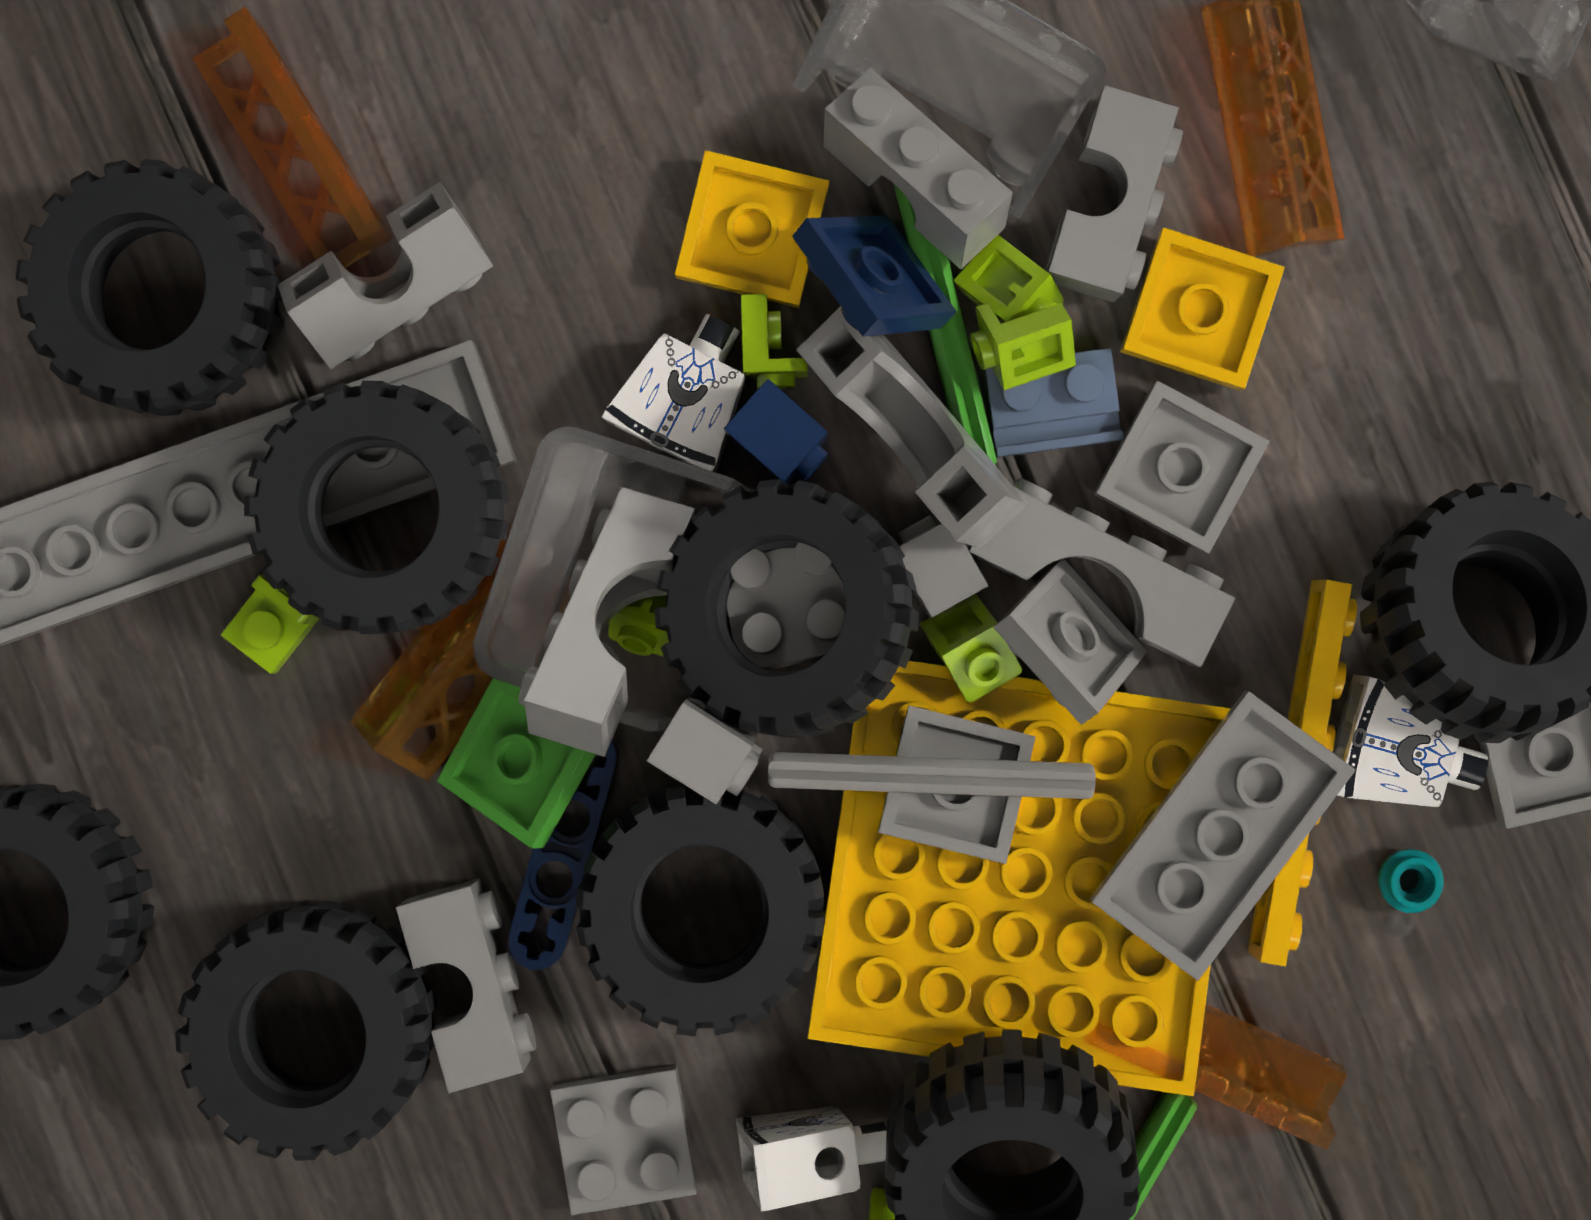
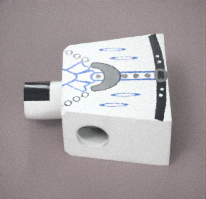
M705 314L690 345L667 334H663L606 408L602 418L607 423L714 477L728 439L724 427L735 416L745 384L744 374L724 364L740 331L712 315Z
M1353 674L1336 734L1333 753L1356 769V771L1338 793V796L1439 807L1443 801L1447 783L1472 790L1479 789L1484 781L1488 767V757L1485 753L1458 746L1460 739L1442 733L1440 730L1441 721L1435 719L1425 725L1409 713L1413 704L1404 695L1395 700L1383 685L1386 682L1373 677Z
M823 1107L736 1118L743 1181L761 1212L857 1191L860 1189L861 1184L858 1165L886 1160L887 1128L885 1123L878 1122L853 1126L838 1107Z

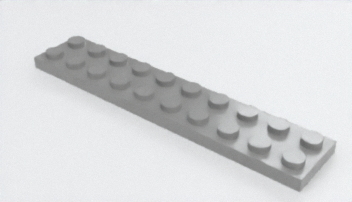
M472 340L346 384L354 387L360 386L362 380L384 381L397 386L404 384L421 390L452 406L454 410L468 418L481 431V438L487 446L493 448L501 464L497 469L517 462L476 345ZM324 392L307 399L316 401L324 397ZM301 401L1 507L0 646L255 556L252 553L247 535L256 533L254 517L244 516V496L255 497L257 479L248 477V473L254 457L264 460L271 445L263 440L274 424L286 426L294 418L289 409ZM375 447L359 451L340 465L327 486L323 502L325 529L334 528L437 491L436 485L425 467L418 460L403 451L386 447Z

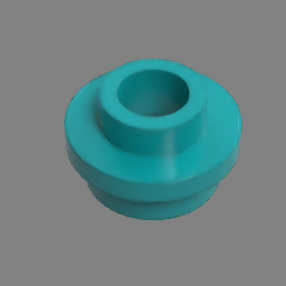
M1402 849L1394 852L1386 858L1378 873V887L1382 897L1390 906L1402 912L1418 913L1427 910L1437 902L1443 890L1444 878L1441 867L1432 856L1417 849ZM1414 869L1418 874V883L1412 890L1403 891L1399 884L1400 876L1404 871Z

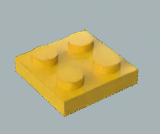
M705 150L675 271L676 279L742 295L767 294V300L770 302L799 308L809 267L806 261L807 257L792 235L806 218L822 217L829 180Z
M1163 227L1158 233L1120 352L1231 389L1244 390L1285 267Z

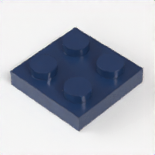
M887 215L806 218L792 235L807 257L806 261L810 270L824 281L842 307L841 311L845 320L858 330L862 337L942 329L957 312Z

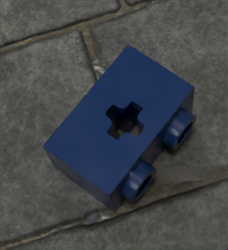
M769 379L763 383L724 427V431L730 441L774 480L779 479L786 485L793 478L796 481L806 482L827 459L826 455L828 452L822 446L826 442L828 432Z

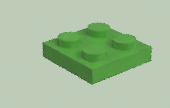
M496 671L437 782L531 849L544 848L596 754L529 734L525 706L519 704L522 681L510 673Z

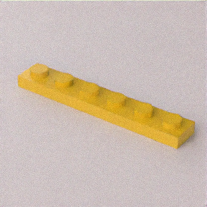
M1311 580L1288 720L1333 752L1335 727L1328 724L1332 699L1338 700L1341 697L1345 685L1346 664L1339 661L1343 636L1349 637L1355 626L1357 601L1350 598L1352 584L1331 580ZM1309 833L1255 904L1247 952L1259 962L1286 967L1289 950L1296 951L1299 946L1302 934V915L1296 912L1300 887L1307 888L1313 870V853L1311 850H1306Z

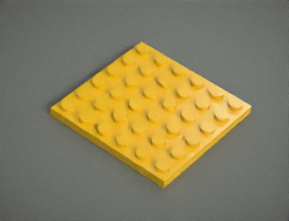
M908 661L906 669L899 666L891 679L895 687L884 700L875 699L866 707L868 714L853 723L848 755L896 756L906 710L910 705L1036 736L1030 761L1089 763L1094 766L1095 790L1093 797L1089 799L1022 797L1006 864L877 833L887 792L843 790L807 1038L930 1057L931 1052L949 1042L955 1048L964 1044L963 1037L983 1031L985 1037L988 1038L1002 1036V1029H1017L1022 1031V1037L1037 1039L1040 1032L1059 1038L1060 1046L1068 1050L1073 1044L1092 1055L1094 1067L1098 1064L1106 1067L1120 1086L1194 1096L1211 964L1197 981L1092 903L1089 898L1230 711V708L1115 692L1098 714L1081 725L1064 706L1054 699L1051 691L1041 680L1015 677L979 699L968 702L960 692L946 666Z

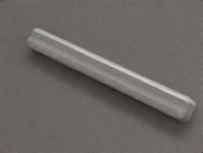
M774 752L770 754L768 759V783L774 788L1089 799L1093 797L1096 779L1094 766L1089 763Z

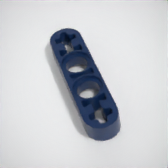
M613 738L605 754L607 756L605 766L596 765L589 775L587 786H600L598 798L580 788L576 789L571 800L580 801L588 808L590 824L587 830L578 835H568L562 832L556 825L545 847L532 850L510 929L508 943L512 957L518 964L528 969L542 970L551 967L561 958L568 945L578 909L575 908L577 888L583 879L585 872L583 867L591 850L596 845L618 765L619 750ZM560 861L571 869L573 885L566 894L560 896L550 895L540 887L538 872L544 863ZM530 899L545 908L566 909L565 918L556 913L551 915L546 935L550 939L556 940L555 947L546 946L540 955L531 953V942L522 938L523 931L532 932L536 927L542 910L529 909Z

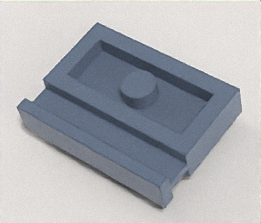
M1111 348L1075 353L1076 366L1005 391L992 368L983 370L996 458L1123 440Z

